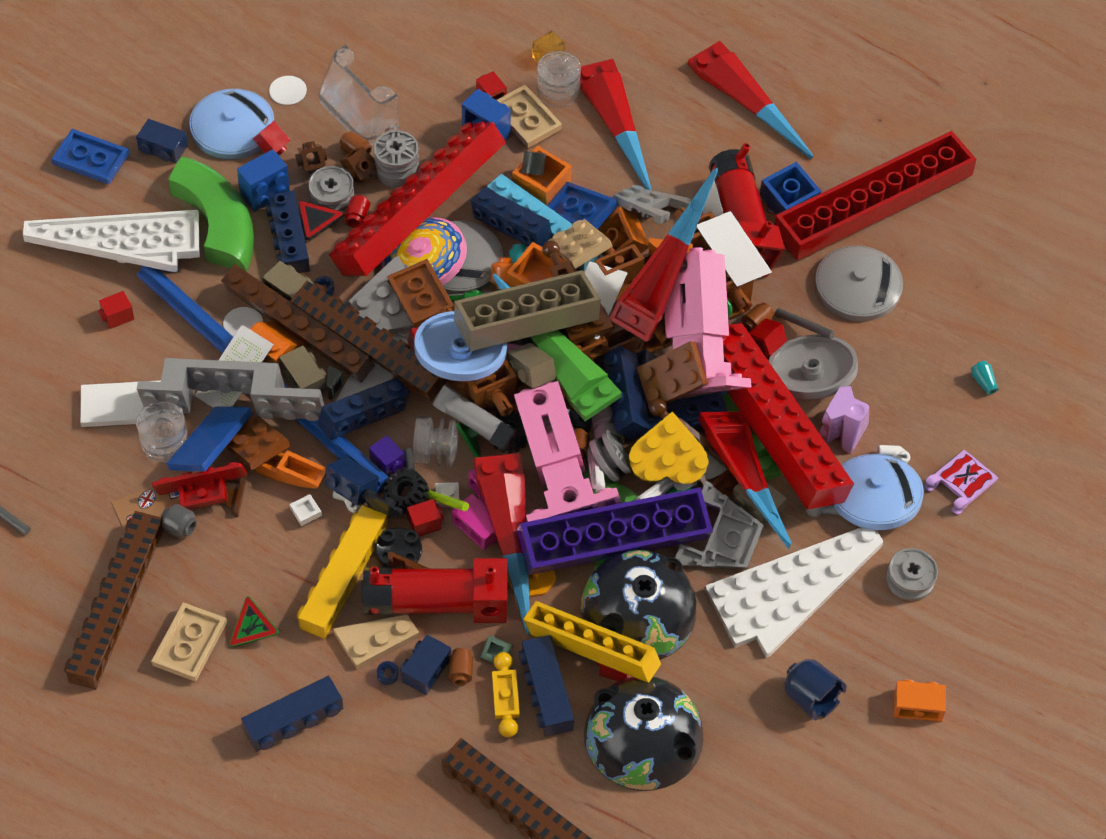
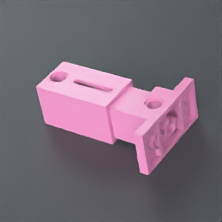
M699 247L690 248L689 252L686 253L664 311L666 338L673 339V349L689 341L696 343L708 385L685 396L751 388L750 378H742V374H731V363L724 362L723 337L729 336L725 257L722 254H716L715 250H703V248Z
M547 382L540 387L524 389L518 394H514L541 484H547L548 488L547 491H544L548 509L532 511L531 514L526 515L528 522L621 503L617 488H604L598 493L593 494L589 478H583L582 473L586 472L559 382Z

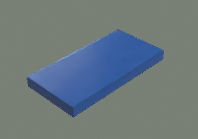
M215 406L168 461L167 466L169 470L205 472L253 413L250 407Z

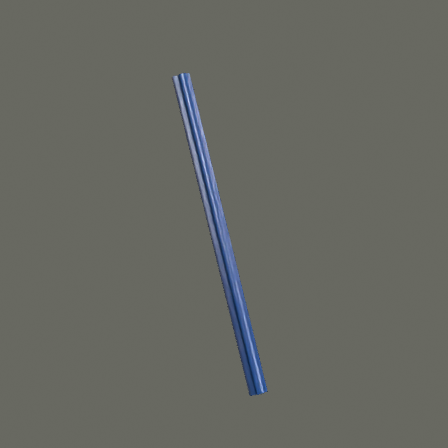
M141 266L137 277L223 354L233 336L159 269ZM294 419L338 460L347 456L379 477L377 493L381 494L384 492V486H387L386 480L391 481V479L343 435L329 440L317 425L318 420Z

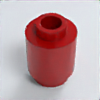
M356 195L352 196L349 200L344 217L346 219L345 223L352 228L359 227L363 223V219L368 215L371 204L365 196Z

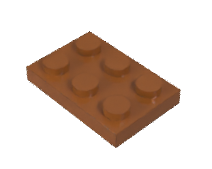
M428 259L387 276L388 282L414 328L420 327L427 319L437 315L443 307L446 312V306H451L454 311V304Z
M689 341L637 367L648 407L653 399H662L666 404H669L708 385L696 343L693 341Z
M252 412L251 417L225 447L251 470L290 447L288 439L261 417H257L255 412Z

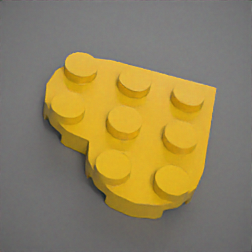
M673 412L642 436L633 445L629 454L630 468L634 475L648 482H659L668 478L676 484L691 485L702 478L709 462L703 446Z

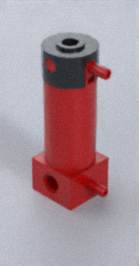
M744 143L740 150L729 149L715 155L709 163V170L711 173L713 169H718L715 183L723 214L731 211L770 270H772L784 252L785 247L779 226L766 221L755 182L754 171L750 157L747 154L751 146L748 143Z
M474 558V568L393 569V567H364L363 579H361L363 614L474 613V623H507V558Z

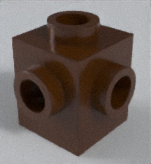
M311 141L303 143L301 148H297L298 154H295L298 167L301 166L304 171L314 173L316 170L326 166L327 154L325 148H322L321 145ZM308 153H313L314 157L312 160H307L306 155Z
M364 147L355 148L339 160L344 169L350 173L353 181L364 182L371 178V173L377 169L374 164V158L366 152Z

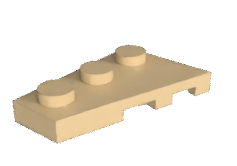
M407 614L333 629L334 635L356 669L419 637V631Z

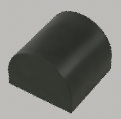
M525 151L522 172L543 175L546 154Z

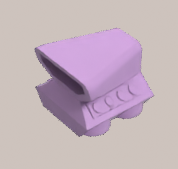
M851 386L840 387L826 409L822 419L823 425L819 433L826 444L840 437L841 449L850 454L855 449L869 424V405L854 398Z

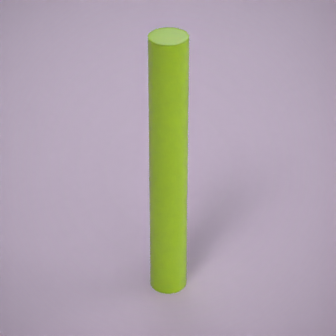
M431 490L426 492L429 495V500L434 499L435 502L462 511L469 509L467 502Z

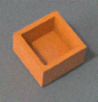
M536 146L532 152L546 154L543 175L523 173L522 161L512 172V181L547 206L566 182L571 183L572 165Z
M532 242L507 272L509 287L552 278L551 266L554 265L550 258L544 256L541 246Z

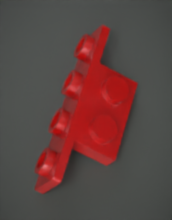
M232 462L218 468L209 467L205 472H186L177 477H163L158 481L152 482V487L158 495L179 491L180 505L192 510L228 502L226 481L246 477L247 471L241 463Z

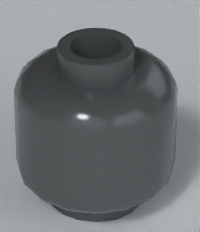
M179 504L165 508L161 514L163 530L177 538L190 536L196 528L197 520L195 519L194 512Z

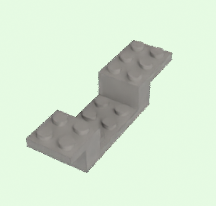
M165 358L161 382L138 381L137 391L145 411L155 414L160 412H171L176 415L190 413L194 390L201 392L214 390L223 393L235 391L250 394L257 417L264 419L277 417L287 420L298 418L317 421L321 408L324 406L320 389L284 388L278 363Z

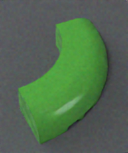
M184 156L181 157L168 179L170 194L189 203L193 207L196 206L208 225V235L204 244L206 262L231 268L236 264L247 272L253 256L254 230L250 213L243 198L225 177L211 167Z

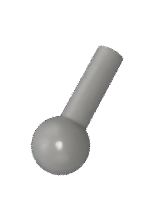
M833 505L809 510L805 507L807 515L813 518L819 517L821 514L840 515Z

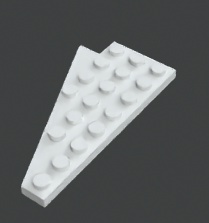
M199 210L24 221V242L117 260L119 263L127 262L177 272L178 259L200 257Z
M861 527L705 586V592L734 647L736 648L757 640L765 657L768 658L882 547L883 540L877 530Z

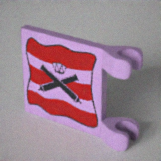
M963 450L938 472L930 475L926 479L924 488L932 492L940 482L943 483L959 497L955 500L954 507L951 509L956 515H959L971 502L998 480V477L967 451Z

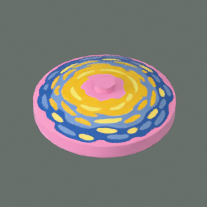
M427 218L382 261V269L396 256L400 258L405 268L428 259L440 282L444 285L459 272L464 264L467 254L466 240L460 229L451 221L442 218Z

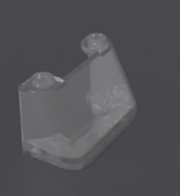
M344 45L334 52L319 90V102L348 132L353 131L369 141V145H372L382 134L399 128L398 95L386 86H379L371 91L350 71V65L354 62V53Z

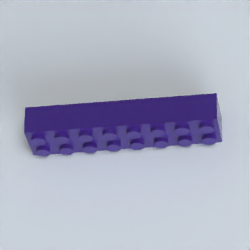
M701 487L524 522L517 529L528 575L607 560L614 555L627 551H651L705 540L713 532Z

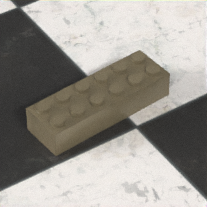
M581 270L457 300L454 305V322L470 351L599 320L601 299L584 271Z

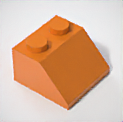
M618 207L598 228L601 233L610 239L615 251L635 244L641 254L649 248L647 238L636 213L622 207Z
M273 321L256 322L250 328V330L274 344L262 363H278L280 372L282 371L280 356L301 346L306 347V343Z

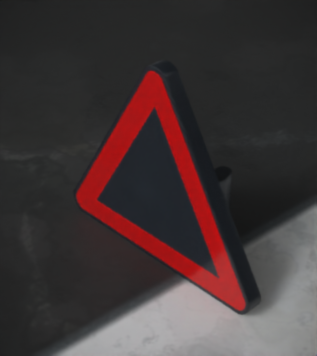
M302 200L299 201L307 240L312 239L344 217L343 211Z

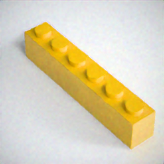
M363 505L358 513H353L349 529L343 531L338 548L333 549L330 554L328 566L322 568L318 578L319 582L316 587L313 586L310 589L306 605H302L297 613L301 630L326 639L359 580L364 567H366L374 553L377 540L381 536L382 531L388 527L386 514Z
M535 601L523 619L532 636L538 638L550 635L554 645L645 682H650L661 665L654 647L538 601Z

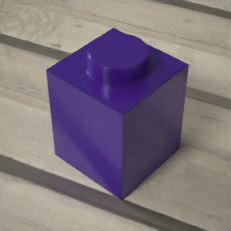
M385 436L369 447L370 460L388 477L392 473L396 474L397 470H402L403 466H405L404 452L388 436Z

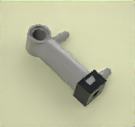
M443 385L432 403L437 409L454 417L488 439L490 443L501 450L509 451L520 433L511 425L502 422L447 385Z

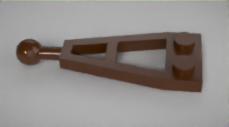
M555 241L544 243L542 252L545 257L551 259L554 265L551 266L552 277L575 272L568 261L562 263L558 255L560 252L558 243ZM600 303L599 320L563 328L567 338L573 344H577L613 332V325L605 308Z
M653 399L649 403L648 409L653 416L660 417L663 420L669 415L666 411L667 405L662 399ZM680 418L679 420L703 446L704 450L727 468L711 484L729 499L733 495L734 487L739 482L708 440ZM704 475L696 482L701 487V490L705 481H708Z

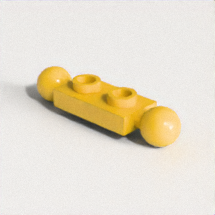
M500 652L494 658V666L499 671H492L495 720L503 719L498 727L499 732L503 737L511 738L518 731V725L512 718H520L516 670H509L513 664L511 655L507 652Z

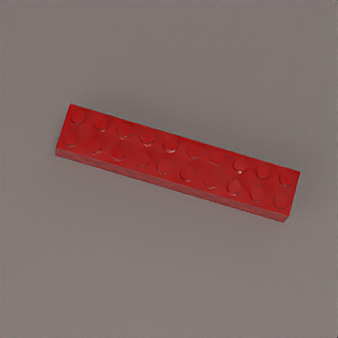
M481 121L479 123L468 122L460 128L461 131L457 135L450 137L443 148L436 150L429 161L422 163L415 174L407 177L406 183L395 189L388 200L381 202L373 214L366 216L359 227L352 229L344 241L334 246V250L329 256L342 276H367L506 143L494 122Z
M949 131L777 214L774 225L779 226L783 244L798 261L972 176L977 159L954 132Z
M742 323L728 325L729 336L723 337L724 362L731 363V374H742V378H750L751 388L729 390L727 393L807 510L844 503L854 486V482Z

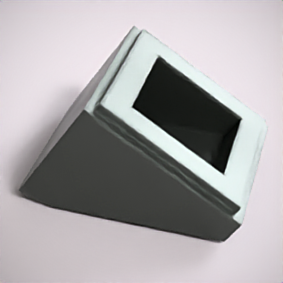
M328 366L327 392L328 399L332 400L344 386L342 371Z

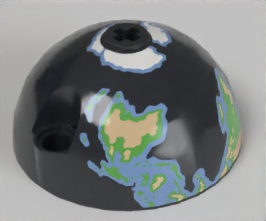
M635 550L614 555L594 570L583 589L580 610L583 620L654 647L659 660L675 653L690 637L696 620V597L691 582L684 573L682 564L678 559L674 557L667 558L650 551Z
M629 677L616 682L608 688L598 690L595 693L594 703L591 706L584 728L586 751L598 771L617 785L640 791L666 788L687 776L699 760L704 740L702 721L694 703L679 687L658 677H652L649 683L635 677ZM686 755L689 759L683 760L679 756Z

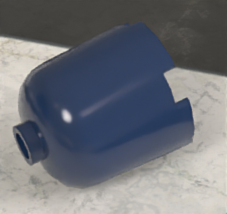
M805 659L799 663L792 664L788 668L784 687L788 696L816 721L819 715L825 718L839 705L840 701L837 698L841 691L843 693L846 692L847 685L818 661Z

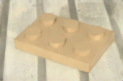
M526 85L497 100L511 109V131L527 148L562 130V123Z
M585 219L574 222L570 228L557 232L553 238L548 240L558 243L560 247L558 255L565 261H568L575 269L613 247L610 239Z
M183 602L151 661L152 666L196 682L227 624V619Z

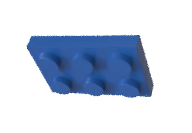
M71 129L51 160L53 165L109 185L129 156V149Z
M566 182L547 206L572 224L585 219L598 229L618 206V203L612 197Z

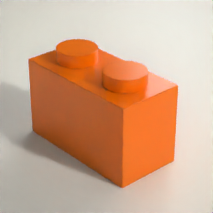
M909 679L897 680L894 690L893 717L942 722L946 707V685L936 682L919 683Z

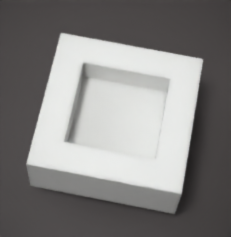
M459 482L435 483L437 493L459 500ZM436 502V507H439V506H440L441 508L450 507V506H447V505H444V504H441V503Z
M310 494L290 504V510L301 526L322 516L320 508Z

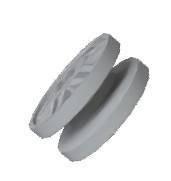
M325 166L316 170L309 180L310 201L313 204L335 210H346L350 198L354 196L352 176L348 171L337 166Z
M605 431L602 433L604 445L595 438L590 441L589 445L604 473L613 482H617L621 479L619 468L625 474L633 471L630 468L629 456L613 433Z
M916 548L902 549L896 552L890 560L886 574L887 586L893 594L901 599L908 601L921 600L927 597L934 588L938 575L937 564L931 555L923 550Z

